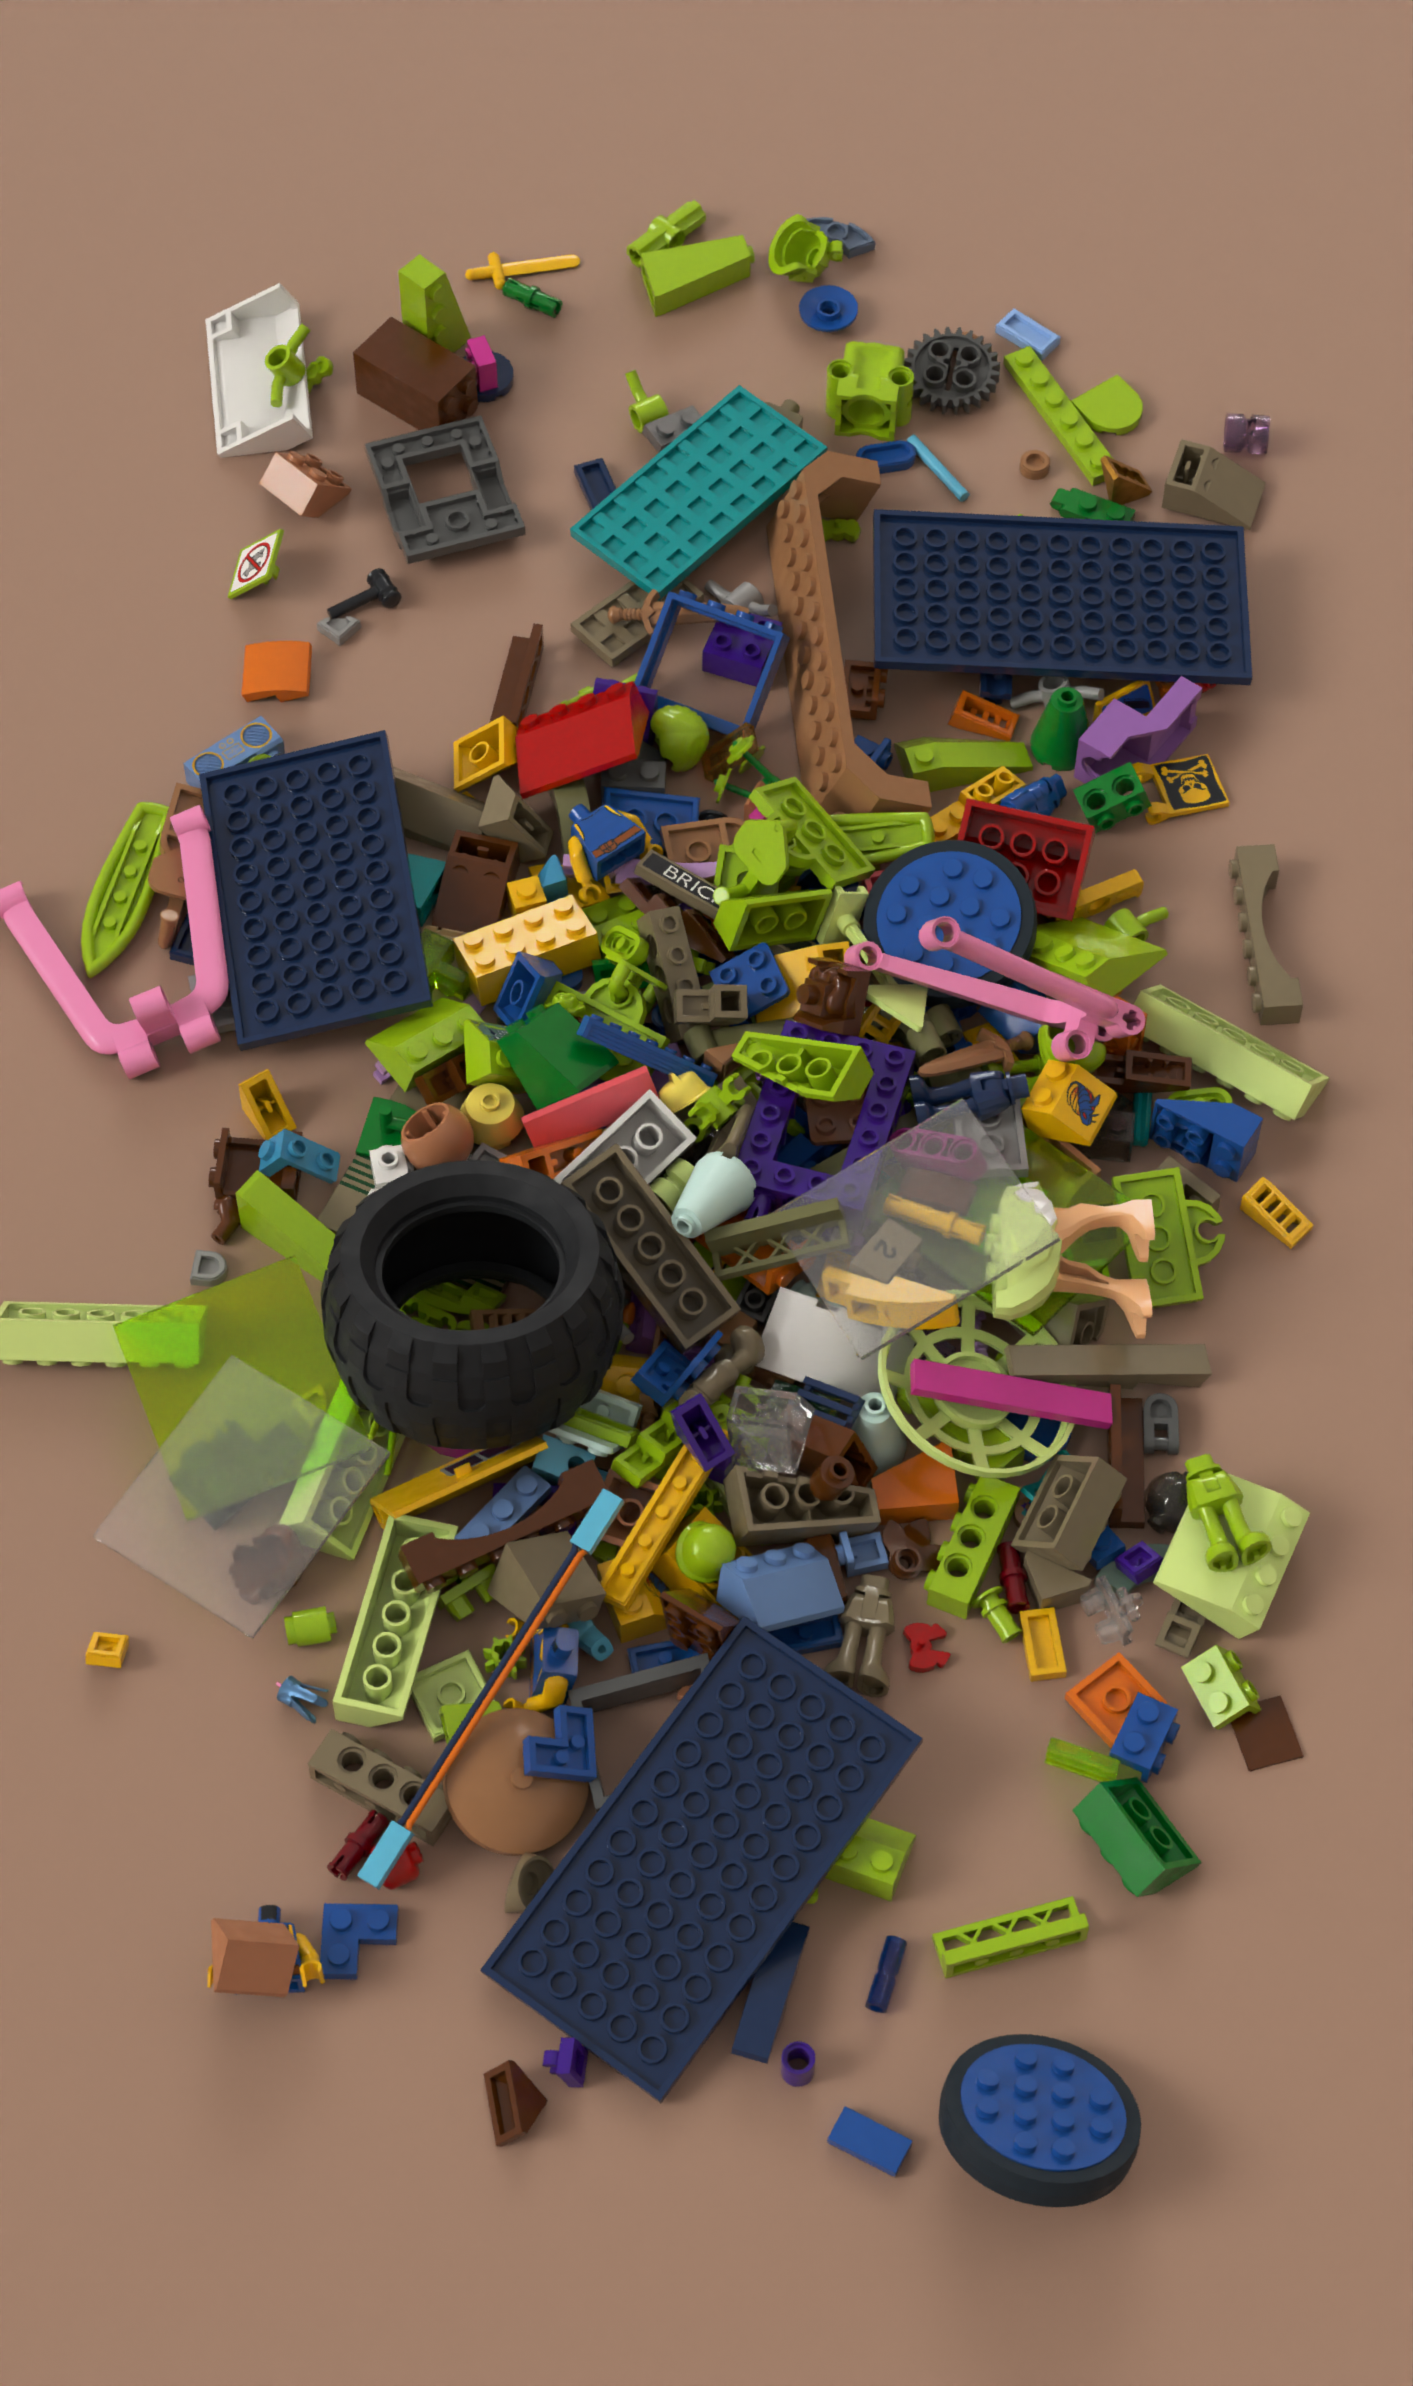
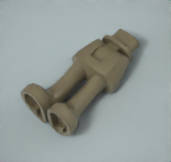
M864 1574L862 1575L860 1585L855 1587L854 1593L845 1605L844 1613H841L839 1622L845 1628L839 1654L836 1659L825 1667L824 1671L851 1688L854 1684L861 1636L868 1637L863 1662L859 1670L857 1687L864 1695L882 1697L888 1694L890 1686L889 1677L882 1668L883 1645L885 1637L895 1631L891 1593L888 1591L890 1581L886 1577Z

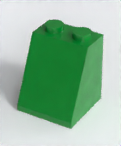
M542 1003L525 1013L528 1019L524 1021L523 1018H520L505 1027L507 1034L497 1040L537 1110L579 1093L619 1063L617 1058L606 1047L577 1035L580 1023L559 1003L547 1008Z

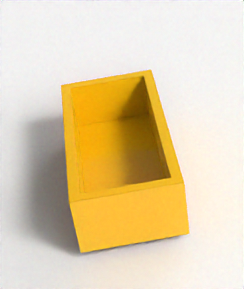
M573 895L560 898L452 939L458 969L481 1006L497 1001L518 951L553 961L562 971V976L591 966L592 960L601 959L598 934Z

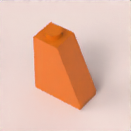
M943 1442L934 1446L950 1457H953L952 1447ZM924 1452L871 1478L870 1488L875 1489L881 1518L879 1525H886L890 1519L898 1524L910 1523L922 1518L927 1519V1521L954 1519L959 1509L955 1469L943 1465Z

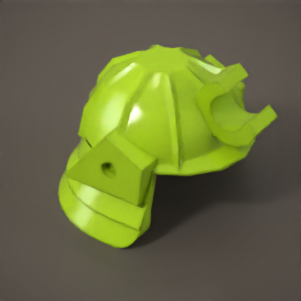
M795 214L780 226L771 242L768 255L769 267L774 274L789 275V281L813 283L814 279L819 277L828 268L830 260L834 262L843 261V242L836 240L829 243L825 233L820 231V226L808 222L806 217L800 214Z

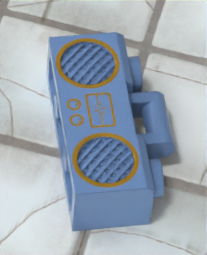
M259 716L184 762L186 782L189 786L201 789L199 774L247 763L252 757L259 754H267L271 757L285 754L284 742L262 716Z

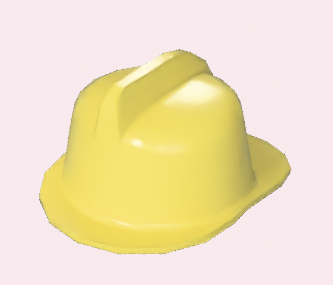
M693 1071L678 1076L671 1072L668 1074L669 1082L658 1093L660 1100L673 1113H676L698 1100L711 1086H707Z

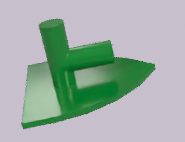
M373 1097L356 1154L370 1156L369 1150L378 1149L384 1145H401L403 1126L416 1111L392 1100Z

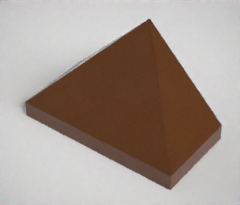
M508 2060L484 2073L496 2146L500 2147L528 2133L548 2101L517 2063L512 2060Z

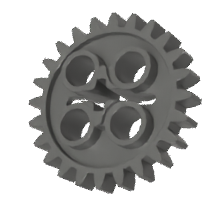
M946 327L945 334H941L937 329H934V337L932 338L924 333L923 343L915 340L914 349H908L907 358L904 360V366L911 369L914 373L912 398L920 396L921 406L928 402L931 403L930 411H934L937 406L941 407L942 414H945L948 408H952L953 413L957 415L960 407H963L969 413L970 404L980 408L981 399L989 401L990 392L995 393L996 384L999 383L1000 362H997L998 353L991 352V343L983 345V336L973 339L972 330L966 335H962L961 327L957 329L956 333H951L950 328ZM956 350L958 352L951 390L946 391L952 353Z

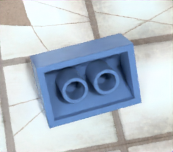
M797 1543L791 1547L768 1550L765 1553L750 1557L742 1556L737 1558V1560L722 1564L720 1569L716 1601L741 1620L745 1616L767 1632L844 1613L845 1606L828 1558L808 1543Z

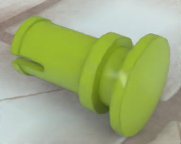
M996 1586L982 1592L974 1599L971 1606L974 1609L981 1607L982 1617L988 1618L1001 1638V1642L1007 1643L1020 1635L1022 1630L1005 1607L1007 1605L1005 1598L1000 1599L998 1596L1003 1590L1002 1587Z

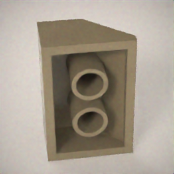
M1055 1455L1011 1546L1025 1554L1027 1551H1030L1067 1569L1083 1571L1092 1557V1551L1101 1533L1106 1528L1107 1520L1115 1504L1121 1497L1127 1478L1100 1457Z

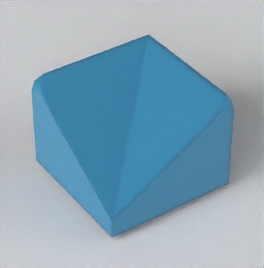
M553 855L538 874L547 903L568 896L567 878L558 856Z

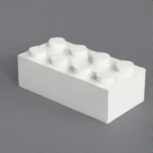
M649 1089L553 1180L561 1184L562 1181L617 1143L646 1183L650 1185L693 1145L697 1137Z

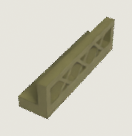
M838 1197L715 1227L704 1233L705 1242L712 1253L714 1272L720 1281L851 1249L846 1215ZM839 1227L841 1240L830 1243L820 1240L826 1230ZM803 1237L809 1240L802 1250L793 1252L786 1248L793 1238ZM769 1245L775 1248L769 1258L760 1260L753 1256L761 1246ZM736 1253L742 1257L736 1266L723 1269L721 1256Z

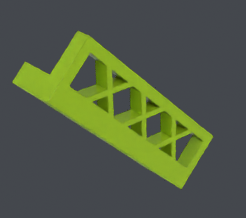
M1071 1896L932 1934V1940L946 1979L1087 1940L1089 1924L1085 1913L1079 1914L1074 1897ZM1068 1909L1070 1917L1048 1922L1053 1912ZM1045 1915L1044 1919H1041L1038 1916ZM1028 1920L1038 1925L1013 1932L1017 1922ZM1009 1924H1010V1926H1009L1008 1929L1005 1928V1927H1003V1926H1005V1925H1009ZM992 1929L1002 1934V1936L978 1942L983 1931ZM975 1934L973 1939L968 1937V1935ZM958 1939L967 1945L946 1951L943 1942Z

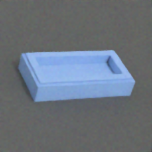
M1015 308L997 323L995 328L997 334L1021 349L1030 346L1041 361L1060 344V336Z

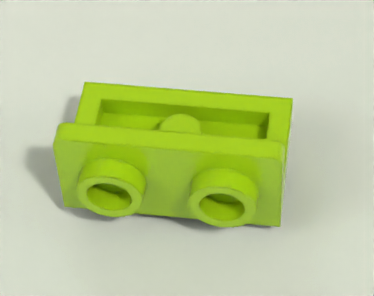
M1214 1645L1182 1666L1181 1669L1212 1726L1220 1730L1249 1711L1256 1714L1261 1711V1708L1257 1702V1699L1260 1698L1259 1693L1249 1680L1244 1679L1240 1671L1243 1665L1237 1654L1233 1650L1228 1651L1218 1645Z

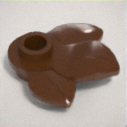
M922 1518L912 1521L904 1528L891 1519L887 1522L882 1531V1541L889 1553L888 1568L895 1577L902 1580H910L920 1572L929 1573L931 1569L934 1571L938 1569L941 1561L937 1560L941 1545L930 1544V1530L927 1519ZM899 1559L906 1560L909 1567L904 1568L900 1564Z

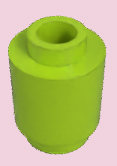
M326 1606L292 1612V1616L284 1617L288 1645L297 1644L298 1647L329 1642L332 1641L331 1634L338 1633L334 1612L327 1613Z

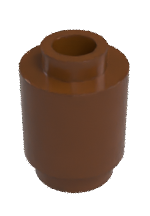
M837 1455L826 1458L810 1477L812 1494L822 1501H833L839 1498L854 1480L855 1473L852 1464L844 1457Z

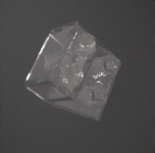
M736 1385L726 1417L729 1443L735 1452L731 1456L732 1464L751 1469L796 1474L815 1408L798 1393Z

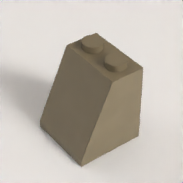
M563 1531L507 1542L487 1589L490 1596L522 1621L526 1622L572 1549V1544L570 1543L572 1537L569 1532ZM584 1557L538 1629L556 1628L562 1624L588 1621L597 1617L606 1592Z

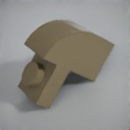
M714 984L710 989H676L674 991V1024H704L709 1027L739 1024L748 1018L747 985Z

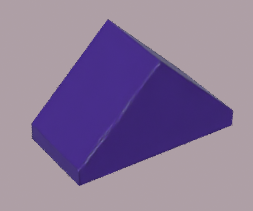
M701 1393L670 1411L678 1437L705 1472L735 1454Z

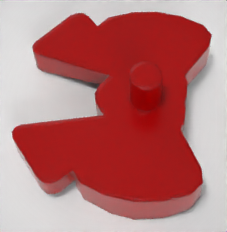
M912 1623L905 1626L903 1635L910 1642V1652L912 1655L908 1668L917 1673L929 1672L936 1665L943 1668L951 1654L949 1652L931 1650V1641L945 1638L947 1632L937 1623H934L932 1627L925 1623Z

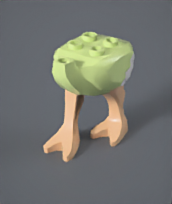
M1038 1181L1007 1188L1000 1202L998 1214H992L990 1235H987L985 1240V1255L991 1256V1263L987 1264L986 1284H992L993 1318L1010 1321L1025 1316L1042 1306L1052 1292L1085 1293L1115 1300L1124 1311L1135 1338L1145 1339L1147 1318L1151 1319L1152 1301L1147 1279H1113L1102 1275L1085 1263L1068 1260L1061 1256V1254L1088 1231L1102 1227H1119L1127 1233L1138 1261L1148 1262L1150 1240H1155L1152 1200H1131L1110 1206L1079 1203L1069 1208L1053 1207L1052 1201L1045 1196V1192L1042 1191Z

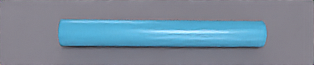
M911 435L907 442L915 447L916 454L960 502L965 501L970 495L969 492L916 435Z

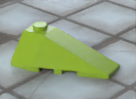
M745 1031L731 1055L734 1061L805 1098L833 1102L860 1099L874 1075L862 1046Z

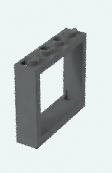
M708 1653L569 1690L571 1706L592 1708L594 1713L693 1685L710 1662ZM596 1760L597 1778L589 1782L595 1810L598 1812L610 1795L605 1796Z

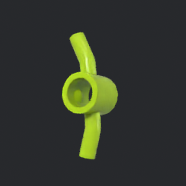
M300 324L287 345L275 346L265 357V366L275 376L271 385V406L278 408L282 406L283 387L297 384L305 375V365L296 356L299 346L310 333V329L303 324Z
M633 370L625 373L633 397L636 400V403L629 406V414L636 430L642 433L645 424L665 417L669 413L660 395L656 394L647 398L637 371Z
M1160 907L1135 917L1129 909L1123 908L1112 914L1104 926L1146 941L1149 932L1145 927L1167 919L1169 912L1167 908Z

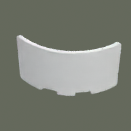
M780 1287L761 1337L765 1346V1356L755 1366L802 1383L805 1376L860 1397L871 1392L881 1393L878 1378V1355L882 1340L889 1328L849 1320L846 1309H837L820 1302L816 1298ZM901 1332L897 1334L890 1347L886 1369L904 1374L907 1358L915 1344L910 1336ZM889 1384L893 1397L895 1398L897 1386Z

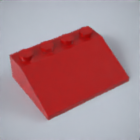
M634 681L626 684H613L604 692L596 695L589 693L574 703L568 705L564 703L558 704L551 708L549 712L541 715L531 714L522 719L515 737L519 788L522 799L638 758L650 712Z
M967 798L957 840L984 845L1011 861L1020 871L1031 890L1037 914L1070 922L1073 921L1094 841L1095 827Z

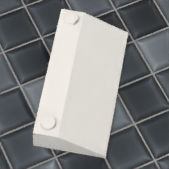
M278 283L205 319L217 455L220 458L285 451L312 439L313 433L306 371L303 378L297 384L283 387L282 406L276 408L271 406V385L275 376L265 366V357L268 352L277 345H287L292 335L300 326L299 302ZM302 342L296 356L305 365L304 345Z

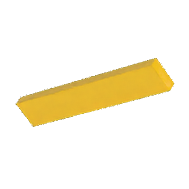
M722 1429L728 1441H730V1432ZM685 1445L682 1446L600 1582L606 1592L604 1601L622 1610L627 1611L713 1469L711 1468L705 1472Z

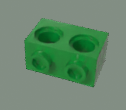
M1131 762L1073 789L1089 825L1095 827V833L1108 830L1116 823L1130 816H1137L1146 808L1152 806ZM1132 791L1129 795L1123 796L1126 792ZM1104 805L1102 808L1094 810L1097 806Z

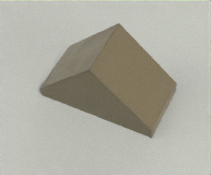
M1030 1551L1026 1552L1023 1569L1027 1572L1028 1579L1026 1583L1037 1609L1054 1607L1055 1610L1087 1601L1092 1579Z

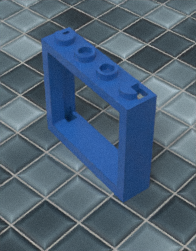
M680 589L679 594L669 591L636 676L635 685L646 686L651 689L681 608L774 641L742 726L658 695V709L666 705L685 706L701 716L708 729L735 739L742 737L747 731L754 734L790 637L782 633L784 627L766 621L763 626L753 622L755 617L748 613L737 610L736 615L725 612L726 606L718 602L708 600L706 605L696 601L697 595Z

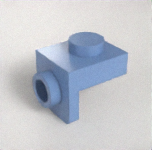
M847 1531L839 1532V1544L835 1545L839 1564L840 1566L844 1565L847 1578L888 1569L889 1561L880 1531L848 1538Z

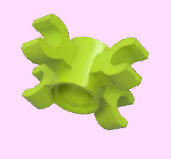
M737 1072L728 1076L723 1081V1090L717 1085L713 1086L696 1101L694 1107L688 1112L690 1118L683 1124L687 1128L693 1124L698 1126L699 1135L695 1140L696 1143L710 1135L711 1125L716 1130L721 1129L745 1104L743 1098L750 1093L751 1087L748 1085L741 1091L735 1088L734 1081L739 1077Z

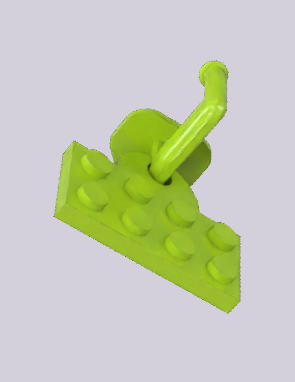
M795 776L757 787L750 794V800L767 819H750L745 821L734 837V850L748 867L749 871L739 885L729 888L723 886L716 888L713 893V900L717 905H720L722 900L749 897L761 883L767 886L778 883L788 870L789 865L797 868H810L818 877L819 882L827 889H831V891L834 890L835 886L844 887L868 879L876 869Z
M606 954L605 959L616 966L611 977L603 978L592 984L584 995L556 981L544 1003L545 1006L546 1003L552 1002L553 996L557 993L571 992L575 994L578 1001H583L585 1011L579 1012L575 1016L583 1019L584 1015L591 1017L592 1014L604 1018L603 1023L607 1025L613 1022L622 1026L621 1031L627 1034L630 1030L640 1034L639 1039L645 1042L648 1038L659 1043L658 1048L663 1050L670 1042L668 1038L643 1026L646 1015L650 1013L657 1000L653 986L663 991H666L668 986L629 962L610 954ZM644 980L649 984L642 994L639 987ZM608 1049L617 1058L619 1063L599 1077V1079L606 1082L645 1065ZM647 1066L650 1076H652L655 1069Z

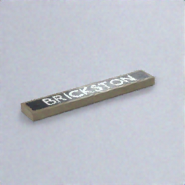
M652 849L636 865L634 874L715 920L720 906L713 900V893L718 888L717 886ZM810 940L769 947L773 954L776 955L818 944Z

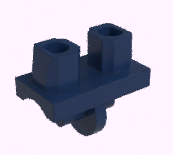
M980 673L979 697H983V699L996 705H1001L1003 699L1011 700L1012 675Z

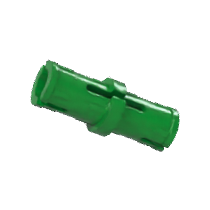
M511 277L508 278V281L503 286L502 294L523 303L524 307L529 310L534 308L552 318H556V315L561 311L562 300L541 292V289L537 286L530 287Z

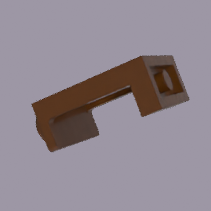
M222 1127L221 1138L214 1141L213 1156L214 1159H217L216 1167H211L209 1171V1187L214 1188L216 1199L227 1195L236 1200L235 1193L257 1170L259 1171L260 1158L258 1154L265 1140L231 1137L230 1128ZM291 1131L303 1137V1132ZM287 1165L271 1177L266 1176L297 1202L301 1170Z

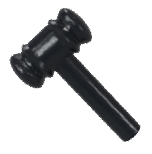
M382 568L372 570L367 576V583L371 588L326 610L329 617L334 619L377 598L385 608H393L399 604L402 595L397 587L393 585L386 571Z

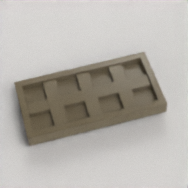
M686 578L671 590V592L679 594L680 589L697 595L696 601L704 602V593ZM632 581L628 582L571 623V632L607 664L614 667L649 642L651 638L644 627L643 620H624L612 624L608 619V610L614 605L623 609H642L648 593ZM667 594L661 600H657V602H665Z

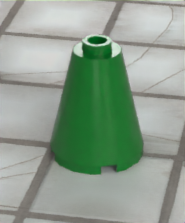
M1070 687L1057 689L1052 694L1031 734V753L1037 762L1042 765L1044 762L1052 766V770L1071 771L1075 769L1079 738L1090 727L1083 697L1079 691Z

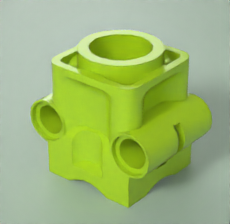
M851 341L845 346L843 359H836L829 363L827 367L825 409L827 415L835 419L834 435L846 437L867 435L877 440L891 442L895 439L896 427L907 425L912 417L914 373L911 369L904 366L905 351L901 347L873 342Z

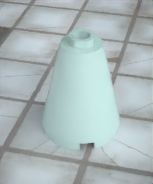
M715 1151L707 1153L696 1163L671 1215L673 1227L679 1234L687 1238H695L746 1211L755 1200V1197L753 1198V1191L756 1188V1182L751 1171L741 1160L734 1156L732 1159L721 1156L724 1152Z
M871 1392L861 1397L865 1400V1403L851 1430L857 1433L877 1465L878 1469L873 1475L875 1477L902 1463L907 1448V1441L904 1432L898 1427L887 1409L882 1393Z

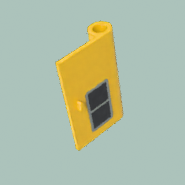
M535 1437L522 1443L499 1448L474 1450L370 1498L372 1510L378 1523L384 1530L389 1515L396 1519L402 1515L414 1517L533 1462L536 1457L535 1454L547 1449L548 1445L546 1441Z

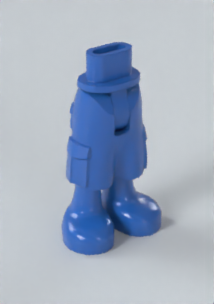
M1054 774L1050 778L1043 777L1024 788L1015 789L1012 793L1001 799L1000 805L1051 816L1055 808L1060 805V800L1067 795V791L1061 776Z

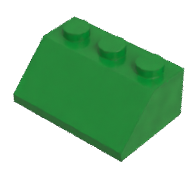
M1138 1777L1100 1782L1072 1810L1079 1819V1825L1082 1830L1094 1839L1101 1849L1102 1857L1114 1866L1122 1877V1883L1125 1888L1136 1897L1156 1894L1202 1863Z

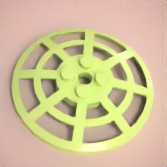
M947 1291L946 1293L957 1297L958 1307H961V1327L942 1328L927 1336L922 1330L906 1329L916 1346L907 1358L904 1375L886 1369L890 1347L897 1334L902 1330L888 1329L882 1340L878 1355V1378L881 1393L887 1409L898 1427L912 1443L931 1458L965 1474L983 1478H1008L1024 1475L1040 1468L1050 1461L1066 1443L1074 1428L1073 1423L1061 1421L1056 1437L1047 1448L1030 1437L1034 1433L1040 1417L1028 1416V1421L1021 1431L1006 1419L1009 1412L933 1399L939 1412L929 1419L921 1408L917 1396L911 1395L910 1364L914 1358L919 1359L922 1354L932 1362L1008 1375L1006 1373L1008 1365L1004 1349L1009 1344L993 1334L975 1329L976 1310L993 1314V1297L991 1295L973 1291ZM1029 1314L1010 1321L1006 1320L1026 1334L1015 1345H1058L1048 1331ZM960 1339L961 1352L954 1353L947 1358H944L934 1347V1344L944 1340ZM975 1341L994 1348L1004 1356L995 1362L983 1354L976 1353ZM889 1384L905 1389L909 1405L922 1424L916 1430L905 1419L897 1406ZM1060 1384V1385H1065V1386L1076 1387V1385H1071V1384ZM949 1422L967 1429L969 1444L950 1437L940 1429ZM996 1427L1011 1439L999 1445L984 1446L982 1431ZM933 1435L946 1445L971 1454L974 1465L950 1457L926 1440ZM1019 1446L1037 1456L1035 1460L1028 1464L1006 1469L989 1468L986 1457L1005 1454Z

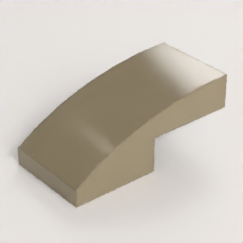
M1175 1598L1156 1639L1155 1646L1188 1659L1206 1618Z

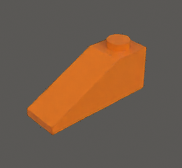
M597 1129L499 1158V1162L531 1169L554 1179L603 1132L602 1129Z

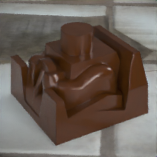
M830 957L808 958V963L814 964L816 967L811 969L809 978H805V983L801 984L797 989L796 996L800 1003V1010L794 1015L793 1020L822 1031L859 1037L871 971Z

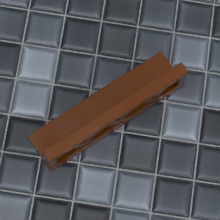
M534 623L530 638L513 636L490 722L504 715L516 727H519V723L526 717L544 649L543 625Z
M1110 1384L1109 1393L1112 1398L1113 1424L1107 1430L1108 1464L1125 1476L1127 1481L1122 1489L1120 1499L1109 1516V1527L1144 1529L1142 1398H1121V1384Z

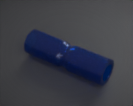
M887 1936L877 1965V1973L874 1975L865 2004L866 2008L873 2012H887L896 1983L895 1977L899 1973L907 1947V1942L900 1937Z

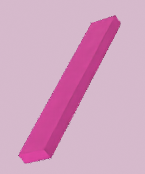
M915 1358L910 1364L911 1395L1107 1430L1113 1424L1112 1398L1110 1393Z

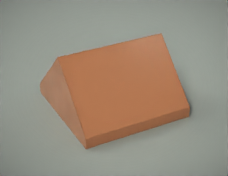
M213 1918L211 1920L214 1992L286 1997L292 1979L299 1944L285 1924Z

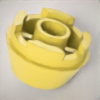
M486 1083L477 1086L469 1093L460 1108L473 1127L474 1143L479 1145L483 1142L496 1150L503 1149L511 1144V1140L520 1133L523 1127V1122L520 1118L525 1116L522 1105L506 1087L499 1084Z

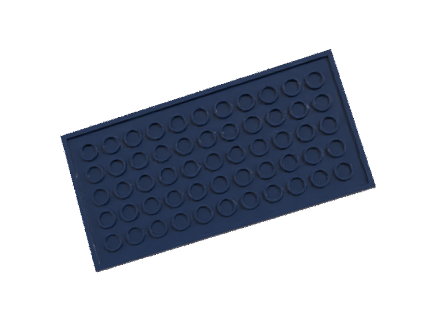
M874 509V669L1176 682L1182 676L1193 683L1251 685L1252 661L1243 526Z
M743 1616L480 1971L569 2037H575L589 2052L659 2103H662L923 1743V1738Z

